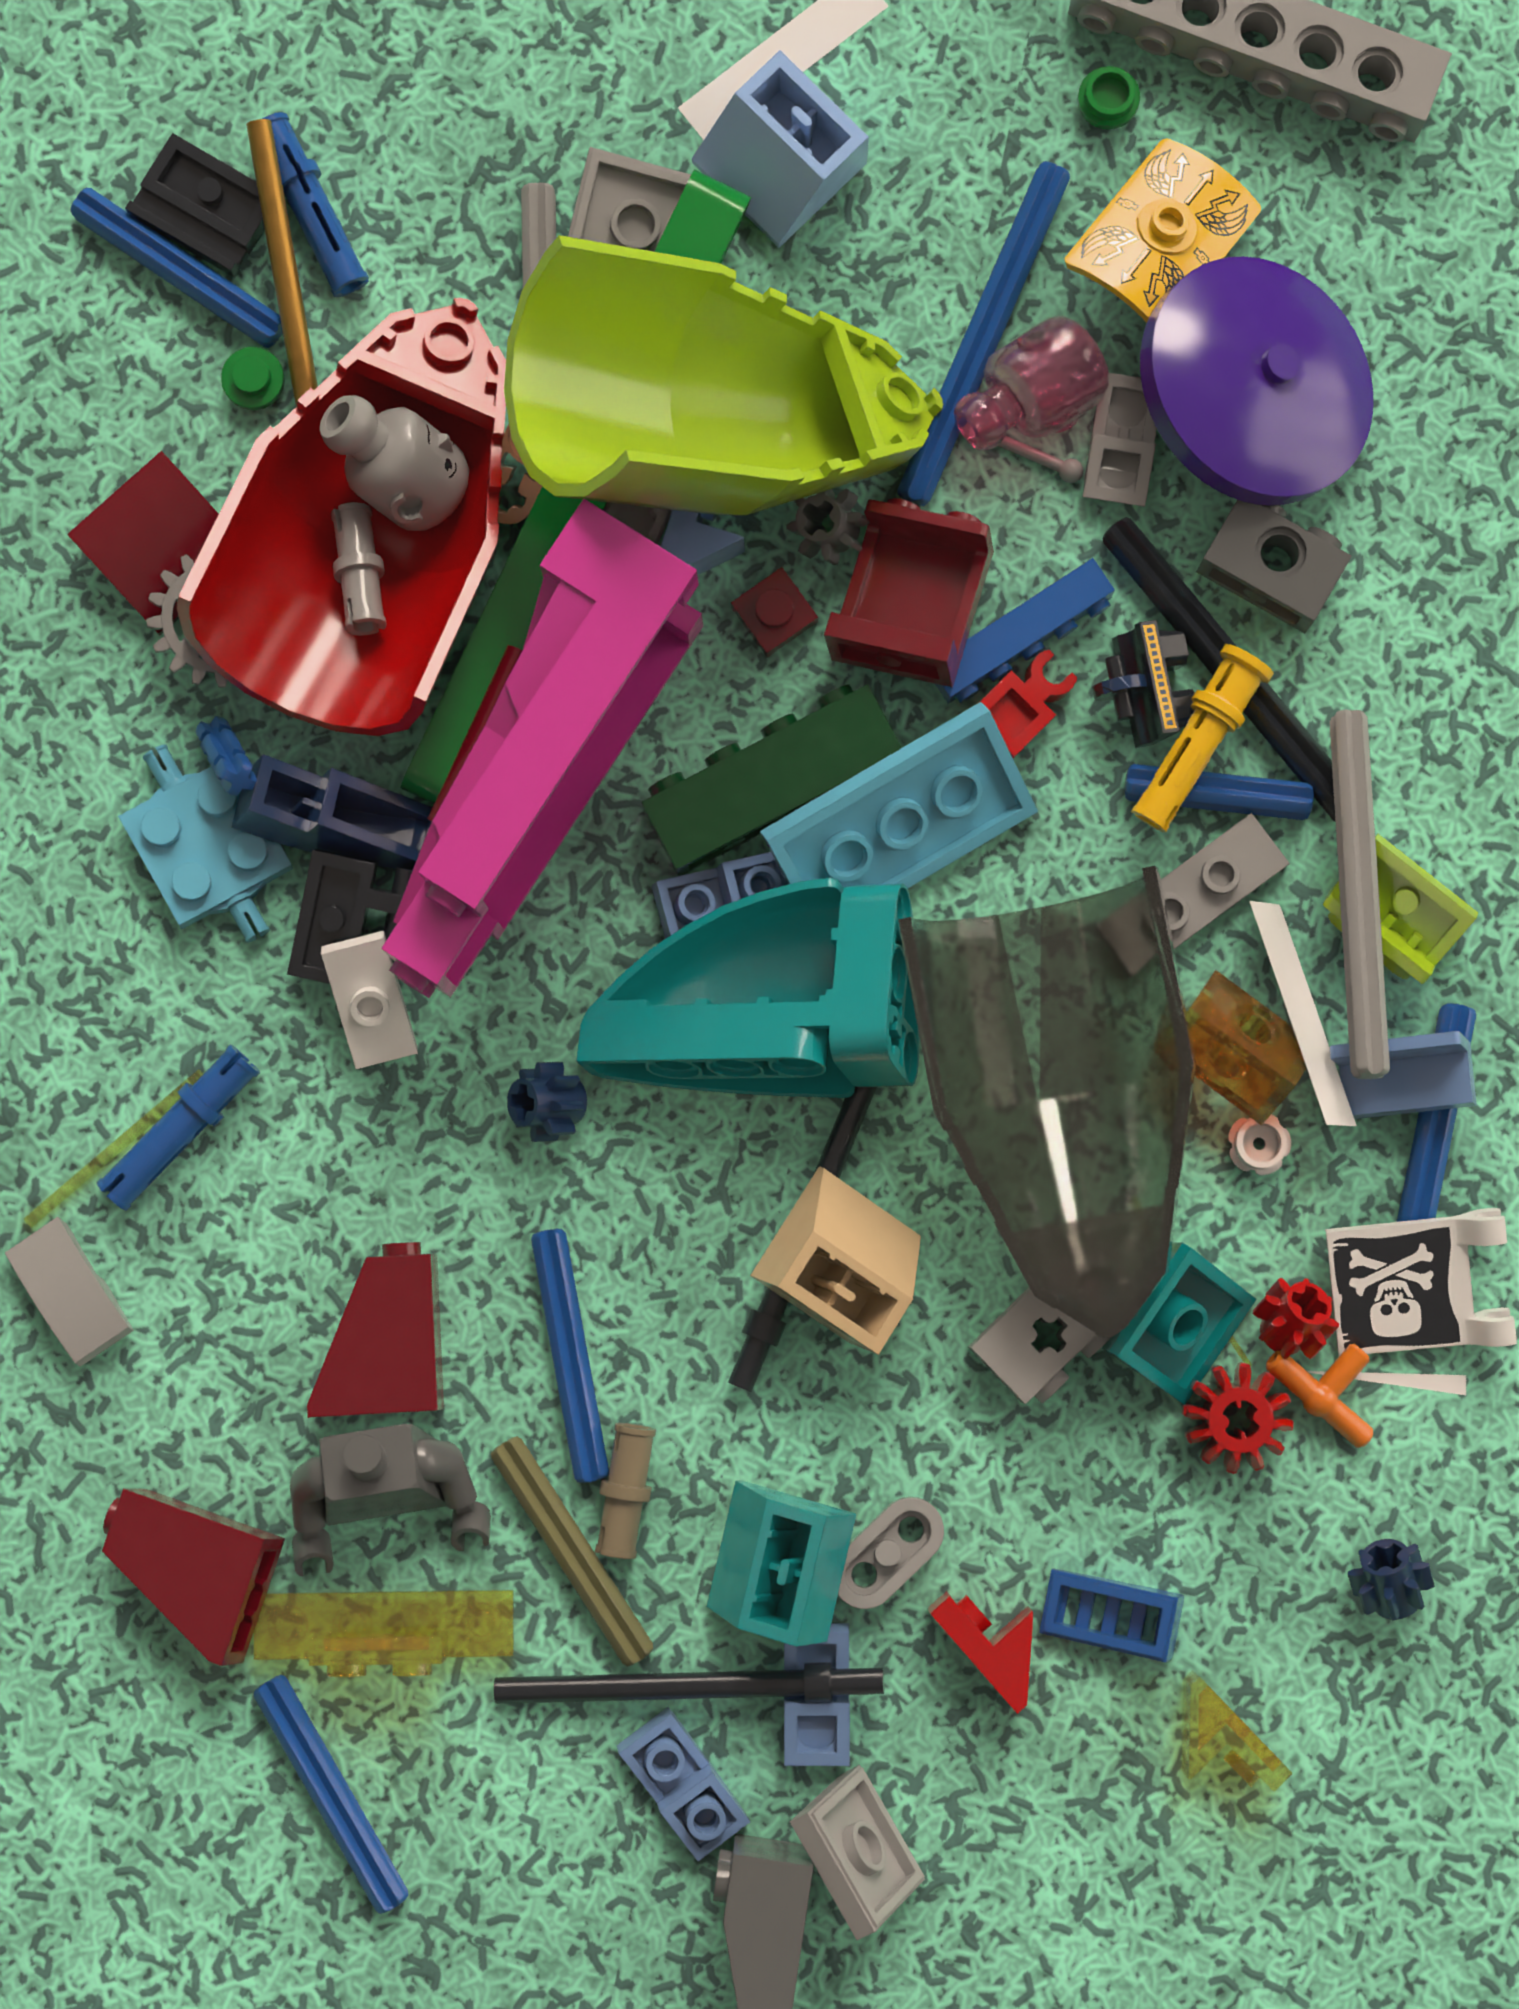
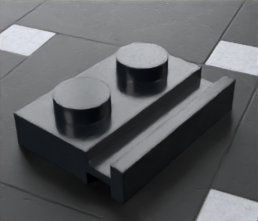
M174 133L171 134L140 183L141 189L133 202L129 201L125 207L129 214L157 233L234 278L240 271L238 267L247 253L250 255L265 231L256 181Z

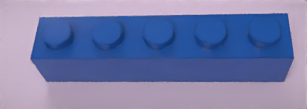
M1094 558L1090 559L968 638L953 688L935 684L948 704L956 699L960 704L969 700L980 691L977 685L989 677L993 682H996L1012 670L1010 666L1012 662L1022 656L1026 661L1030 660L1045 649L1043 642L1056 635L1060 640L1078 627L1075 621L1086 614L1094 618L1111 606L1108 600L1112 598L1115 589Z

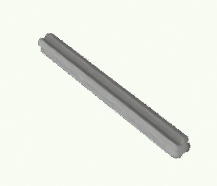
M1345 709L1337 711L1335 716L1331 718L1330 738L1350 1069L1355 1078L1371 1080L1383 1078L1389 1072L1390 1059L1368 717L1361 710Z

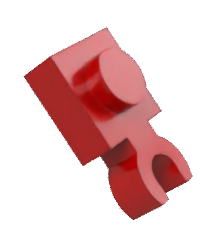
M1050 650L1041 652L1030 663L1025 672V683L1011 670L980 701L990 710L1012 758L1056 716L1044 702L1052 703L1061 700L1074 687L1077 681V676L1073 673L1069 674L1059 684L1050 683L1045 679L1043 668L1054 656Z

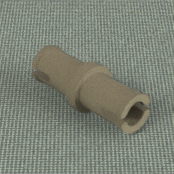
M615 1423L614 1430L616 1432L608 1479L601 1480L599 1494L605 1496L595 1552L609 1557L635 1559L643 1502L650 1501L652 1487L646 1485L656 1429L637 1424Z

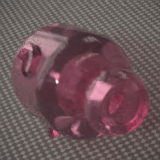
M1054 316L1039 322L996 350L988 358L984 367L987 390L963 396L956 404L953 414L963 437L977 450H989L997 447L1002 443L1007 431L1012 427L1018 433L1029 438H1042L1053 433L1064 432L1077 423L1078 417L1103 400L1109 386L1108 366L1097 343L1084 327L1070 318Z

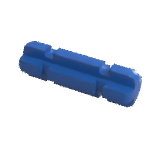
M215 716L210 723L201 721L197 725L195 733L201 741L200 747L204 754L207 755V760L217 778L221 781L220 784L224 791L229 795L237 796L242 789L252 790L257 783V778L252 771L253 765L245 755V751L235 733L231 731L232 728L228 721L220 716Z

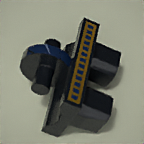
M1156 620L1139 622L1134 625L1135 628L1112 638L1115 656L1105 659L1109 680L1102 681L1092 687L1096 701H1114L1118 721L1129 719L1135 748L1154 745L1185 728L1194 712L1191 708L1193 703L1191 699L1195 694L1193 689L1171 691L1167 672L1178 670L1187 665L1189 653L1185 634L1181 631L1158 630Z

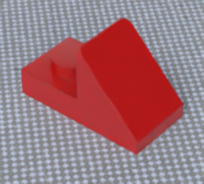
M946 1591L927 1608L929 1613L1018 1714L1027 1706L1033 1611L1027 1606L989 1640L983 1632L992 1623L967 1595L956 1602Z

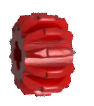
M1243 1362L1237 1364L1234 1383H1230L1224 1368L1216 1365L1211 1368V1375L1217 1386L1215 1390L1212 1391L1205 1384L1197 1380L1190 1386L1195 1394L1206 1400L1203 1407L1192 1404L1182 1406L1181 1413L1183 1416L1191 1419H1202L1203 1424L1190 1428L1185 1432V1438L1191 1444L1211 1438L1202 1449L1200 1459L1207 1464L1214 1462L1225 1449L1223 1463L1224 1469L1228 1473H1237L1240 1467L1241 1453H1245L1247 1462L1255 1471L1264 1468V1460L1258 1450L1259 1447L1264 1445L1276 1455H1281L1285 1450L1281 1442L1270 1437L1272 1430L1277 1429L1285 1432L1293 1430L1294 1422L1291 1419L1273 1415V1411L1284 1408L1291 1402L1290 1397L1287 1393L1280 1392L1265 1398L1275 1380V1377L1269 1372H1263L1250 1386L1251 1368L1249 1364ZM1241 1401H1246L1250 1405L1245 1413L1247 1418L1252 1421L1250 1427L1245 1432L1235 1427L1234 1435L1228 1434L1225 1430L1230 1421L1223 1415L1225 1408L1229 1404L1241 1408Z

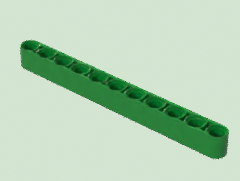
M694 169L654 252L721 264L745 215L751 197ZM542 486L403 778L401 789L433 804L435 803L507 645L523 650L543 581L540 564L582 502V499L556 497ZM587 500L601 510L604 509L607 503Z

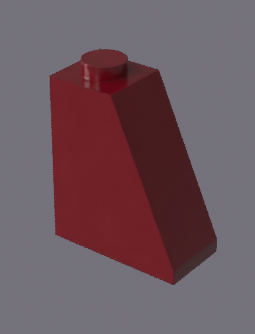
M421 1242L382 1244L383 1256L365 1258L307 1403L308 1418L444 1409L438 1261L435 1254H421Z
M123 1488L121 1496L112 1502L104 1519L103 1531L107 1534L102 1552L209 1662L219 1666L243 1663L285 1538L148 1489Z

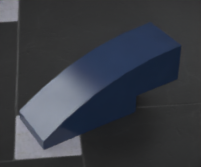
M265 754L253 764L252 771L257 778L256 786L252 790L242 789L240 791L231 828L311 853L317 848L378 862V866L414 869L432 823L428 820V817L433 807L334 768L329 769L323 776H319Z

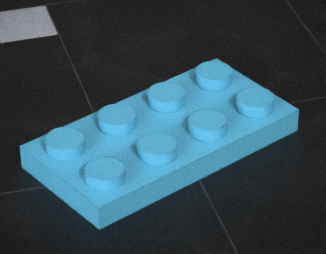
M980 702L764 828L760 833L788 884L814 879L835 878L844 888L854 885L904 884L908 889L1034 815L1038 810L990 710Z

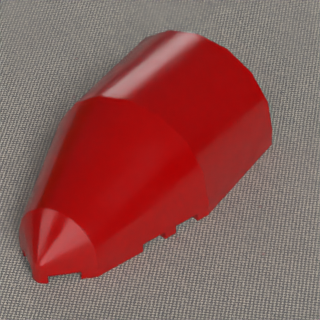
M454 298L450 306L414 314L412 308L390 313L338 362L337 369L315 390L310 388L297 400L296 408L274 428L269 426L256 438L178 596L177 611L183 634L203 660L245 694L290 717L335 732L381 736L408 730L425 709L495 554L499 534L498 509L502 482V440L504 437L506 413L504 396L506 359L499 346L493 347L477 317L478 308L470 300ZM356 395L367 400L374 407L376 414L397 407H405L417 413L439 432L449 435L450 440L464 453L469 467L468 487L461 503L443 523L429 530L407 531L370 506L372 509L371 520L375 551L377 555L381 556L384 563L385 572L383 577L379 579L383 613L387 625L385 629H379L378 633L360 636L352 635L345 630L346 618L341 583L334 579L333 562L338 558L331 511L338 509L339 505L345 503L359 502L369 504L358 497L349 487L344 472L346 455L337 454L329 449L323 442L320 433V422L328 407L340 397Z

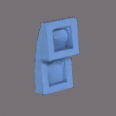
M831 1623L827 1642L798 1647L784 1643V1670H804L805 1663L831 1662L832 1669L849 1668V1623ZM833 1695L832 1702L806 1703L805 1696L784 1697V1766H850L849 1695Z

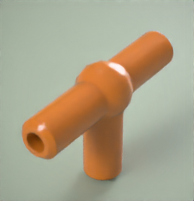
M1349 1344L1319 1380L1313 1377L1290 1356L1287 1359L1282 1358L1281 1350L1274 1352L1266 1362V1370L1302 1400L1303 1407L1307 1413L1324 1419L1356 1448L1364 1447L1370 1442L1373 1437V1428L1339 1399V1396L1370 1361L1369 1356L1355 1344Z

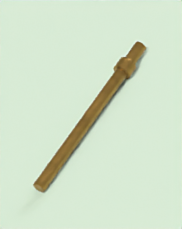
M257 119L246 123L294 399L297 406V400L310 388L315 390L318 384L272 123L269 119Z

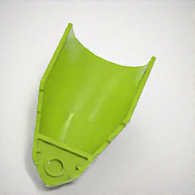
M558 235L544 252L522 289L507 339L504 396L511 439L529 476L556 497L713 515H749L895 469L908 461L923 447L929 435L927 430L931 422L943 408V400L935 387L926 394L896 365L902 356L887 341L821 310L813 318L787 306V295L774 288L769 287L764 294H761L735 282L736 271L720 263Z

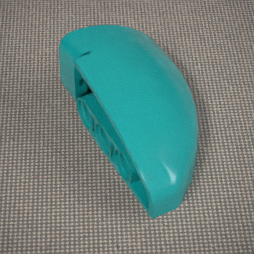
M822 878L800 881L761 891L715 909L684 926L651 948L623 972L589 1007L580 1025L576 1062L587 1072L600 1078L653 1086L736 1094L847 1098L854 1093L855 1087L913 1086L917 1078L919 1066L920 985L915 927L907 887L904 884L854 885L844 888L835 878Z

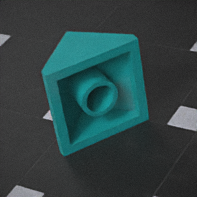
M1173 1242L1115 1327L1114 1335L1102 1346V1349L1185 1405L1193 1394L1190 1388L1192 1383L1196 1380L1202 1381L1257 1299L1194 1249L1183 1242Z

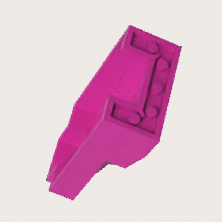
M586 499L582 500L540 564L543 581L523 651L510 673L485 727L429 827L393 920L396 927L381 948L395 961L389 971L396 975L399 980L427 998L431 997L435 989L451 998L489 938L492 936L499 940L703 628L702 613L687 604L699 585L697 569Z

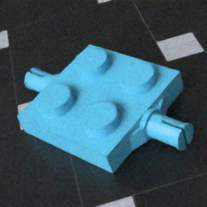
M164 744L155 747L166 770L162 769L152 750L143 756V760L146 761L160 788L149 800L119 815L121 823L181 930L210 914L230 911L245 938V942L249 943L257 940L254 931L246 919L247 916L251 918L261 937L267 934L270 928L266 925L252 898L259 893L265 884L292 870L291 862L279 843L231 828L240 792L237 796L226 793L212 767L200 773L183 776L170 754L168 746Z

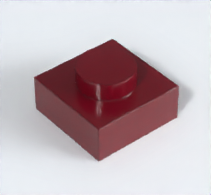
M783 567L731 602V608L766 657L772 655L818 622L817 614Z

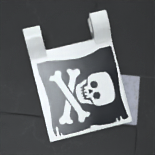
M1499 1208L1478 1209L1451 1217L1325 1229L1334 1319L1339 1323V1327L1336 1330L1339 1356L1349 1344L1357 1345L1366 1354L1456 1345L1500 1347L1517 1344L1515 1319L1513 1316H1510L1509 1308H1492L1474 1313L1468 1246H1493L1507 1243L1505 1217L1501 1216Z

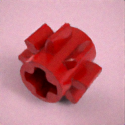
M1279 1278L1266 1292V1296L1253 1309L1252 1313L1257 1318L1262 1319L1259 1339L1264 1341L1273 1351L1281 1350V1355L1284 1359L1298 1353L1300 1350L1307 1358L1313 1359L1327 1344L1326 1340L1339 1327V1323L1330 1318L1332 1298L1320 1287L1310 1283L1307 1278L1302 1282L1295 1283L1291 1287L1283 1278Z

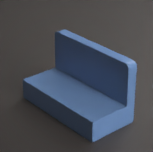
M1460 1031L1388 1039L1390 1070L1383 1078L1371 1080L1358 1079L1352 1075L1349 1043L1330 1046V1057L1339 1066L1340 1079L1354 1119L1477 1106L1471 1044Z

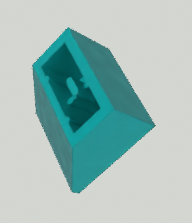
M736 1480L706 1607L738 1629L798 1647L827 1642L856 1513L742 1480Z

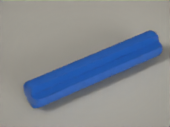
M1130 765L1125 778V798L1132 802H1138L1154 778L1159 766ZM1203 771L1180 807L1305 820L1308 819L1312 811L1314 794L1313 787L1304 782Z

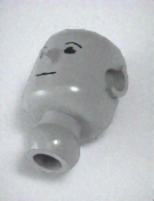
M356 395L340 397L324 413L320 422V433L323 442L335 453L346 455L344 472L350 489L358 497L407 531L429 530L443 523L454 513L468 487L469 467L464 453L450 440L448 434H442L417 413L405 407L387 409L376 414L371 403Z

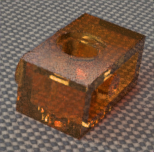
M1217 970L1213 972L1188 1003L1158 1047L1159 1050L1261 1126L1295 1088L1306 1070L1293 1027Z

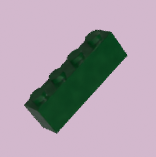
M850 684L841 686L821 697L816 702L819 710L797 721L793 713L785 715L765 726L760 731L763 739L742 750L738 743L727 745L709 755L704 760L707 768L685 779L682 772H677L649 787L648 791L651 797L641 802L642 807L678 876L685 875L760 836V831L901 749L899 741L868 684L854 692Z

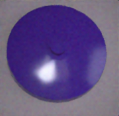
M1244 256L1227 257L1203 264L1188 273L1163 295L1151 312L1144 330L1140 350V375L1145 401L1151 418L1166 445L1176 458L1202 482L1231 498L1258 505H1285L1302 501L1320 492L1344 475L1357 460L1369 435L1374 407L1373 384L1368 360L1362 344L1347 317L1337 304L1312 281L1300 273L1273 261Z

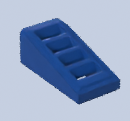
M1053 1568L1051 1569L1039 1633L1166 1663L1173 1658L1184 1595ZM1070 1587L1082 1590L1075 1625L1063 1623ZM1096 1593L1107 1595L1101 1631L1090 1629ZM1122 1599L1134 1602L1127 1636L1116 1634ZM1148 1605L1160 1608L1154 1641L1142 1639Z

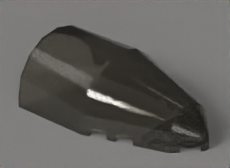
M1156 866L1142 868L1143 877L1124 886L1049 906L958 920L929 921L912 917L898 919L934 1114L943 1130L947 1131L965 1164L964 1169L973 1185L977 1186L995 1219L994 1223L1034 1296L1052 1308L1065 1313L1100 1337H1113L1121 1334L1169 1272L1196 1068V1059L1159 869Z

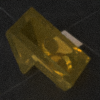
M1192 1670L1183 1679L1181 1770L1189 1780L1192 1779L1228 1744L1232 1749L1223 1759L1250 1787L1261 1779L1275 1792L1293 1773L1205 1681Z

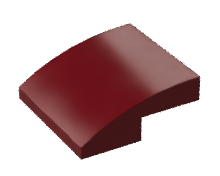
M160 451L67 535L146 620L153 616L161 615L162 608L148 601L150 593L166 594L169 590L162 581L160 574L166 570L177 577L181 576L184 572L180 559L186 554L195 563L219 513L172 461ZM177 601L172 613L173 624L179 619ZM155 630L159 636L163 633V630Z

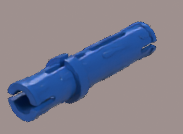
M278 112L262 118L269 119L272 123L284 196L331 286L333 296L337 298L344 297L364 287L369 282V277L363 270L339 219L318 181L322 173L316 161L307 159L289 123L287 113Z
M230 1044L220 1058L193 1085L186 1082L178 1091L181 1098L103 1178L96 1182L102 1192L109 1191L110 1193L107 1197L118 1207L127 1211L140 1194L208 1124L215 1127L224 1118L221 1111L254 1077L260 1074L258 1068L252 1063L249 1064V1059Z

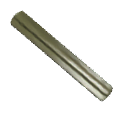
M518 1436L512 1437L496 1447L491 1452V1459L622 1664L628 1667L648 1656L653 1650L652 1641L523 1440Z

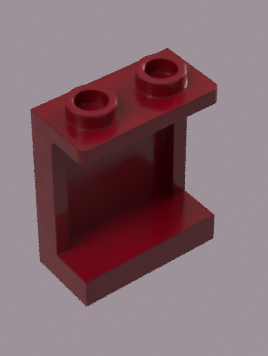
M893 498L886 502L869 499L864 514L870 523L867 525L862 549L859 552L840 614L830 613L824 632L831 660L953 688L994 553L990 527L982 523L977 517L965 512L952 511L947 513V515L921 510L916 504L903 499Z

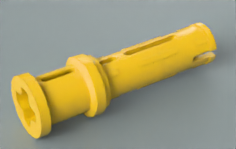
M1231 644L1224 645L1219 653L1223 661L1205 690H1197L1191 699L1193 702L1191 708L1194 712L1187 725L1166 755L1146 791L1131 810L1141 821L1161 832L1166 833L1169 829V825L1176 816L1177 811L1189 795L1226 733H1233L1236 729L1241 728L1246 720L1242 712L1260 683H1268L1274 674L1267 664L1239 647Z

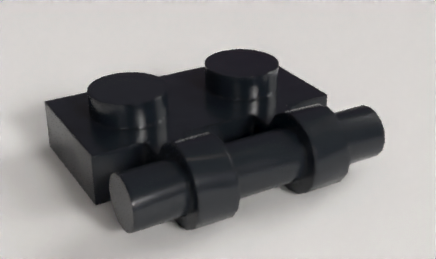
M317 848L314 849L310 860L287 975L330 984L321 955V946L363 936L369 908L387 912L383 928L387 940L396 927L393 920L413 869L396 867L392 890L373 887L378 862Z

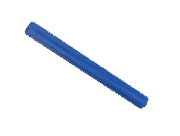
M1043 161L1036 169L939 392L943 400V408L931 422L927 430L929 435L923 447L911 457L897 489L899 497L924 507L933 496L1070 180V173L1061 166Z

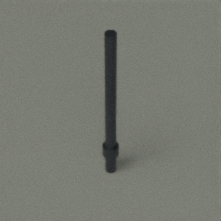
M855 1087L854 1093L844 1099L815 1172L818 1167H822L837 1178H840L877 1087ZM768 1287L758 1310L751 1309L742 1329V1333L746 1334L747 1337L728 1380V1383L749 1392L753 1390L770 1346H778L787 1324L781 1321L788 1301Z
M831 1662L805 1663L804 1670L495 1677L494 1700L496 1704L805 1696L806 1703L832 1702L833 1695L884 1694L885 1690L884 1668L832 1669Z

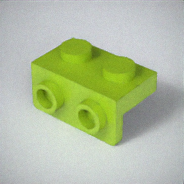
M1378 833L1375 836L1383 965L1402 979L1407 980L1412 976L1418 982L1424 984L1432 975L1438 962L1476 920L1478 912ZM1338 880L1326 896L1323 906L1330 911L1328 918L1331 923L1342 932Z

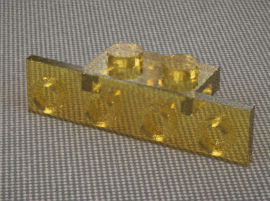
M514 1590L267 1593L254 1630V1660L309 1659V1666L327 1665V1676L329 1677L367 1675V1665H392V1675L425 1676L432 1674V1664H442L448 1657L514 1656Z

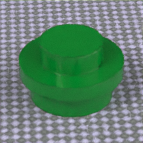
M1114 66L1097 68L1090 72L1080 85L1077 98L1078 107L1082 116L1091 125L1106 130L1120 128L1130 122L1138 110L1140 103L1139 86L1132 75L1121 68Z
M246 347L234 352L226 360L221 373V383L224 392L232 403L246 410H260L270 406L279 398L284 388L285 375L279 360L271 352L260 347Z

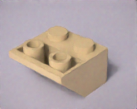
M818 1167L750 1276L847 1342L879 1355L913 1300L921 1236L825 1168Z

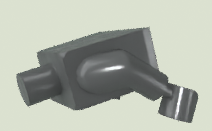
M413 1424L393 1425L323 1437L319 1439V1456L312 1457L298 1466L290 1479L294 1529L298 1531L293 1536L292 1549L295 1571L299 1576H304L303 1562L313 1557L325 1560L326 1573H330L333 1569L331 1538L329 1533L323 1529L326 1524L330 1526L447 1506L449 1509H454L452 1512L450 1540L451 1545L456 1550L464 1551L465 1533L467 1532L480 1535L484 1546L489 1544L490 1510L486 1505L475 1501L477 1493L462 1452L455 1444L437 1440Z

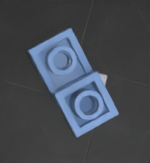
M768 852L723 862L717 868L656 881L652 885V890L666 939L684 926L723 905L761 891L788 885L772 853Z
M669 1706L616 1745L619 1755L656 1801L662 1816L697 1861H700L750 1823L749 1817Z

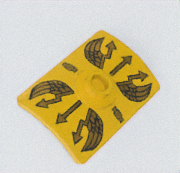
M1166 138L1157 144L1065 256L1064 260L1067 269L1091 279L1115 294L1147 323L1156 304L1171 287L1199 266L1222 259L1227 255L1259 215L1261 205L1238 180L1217 163L1186 145Z

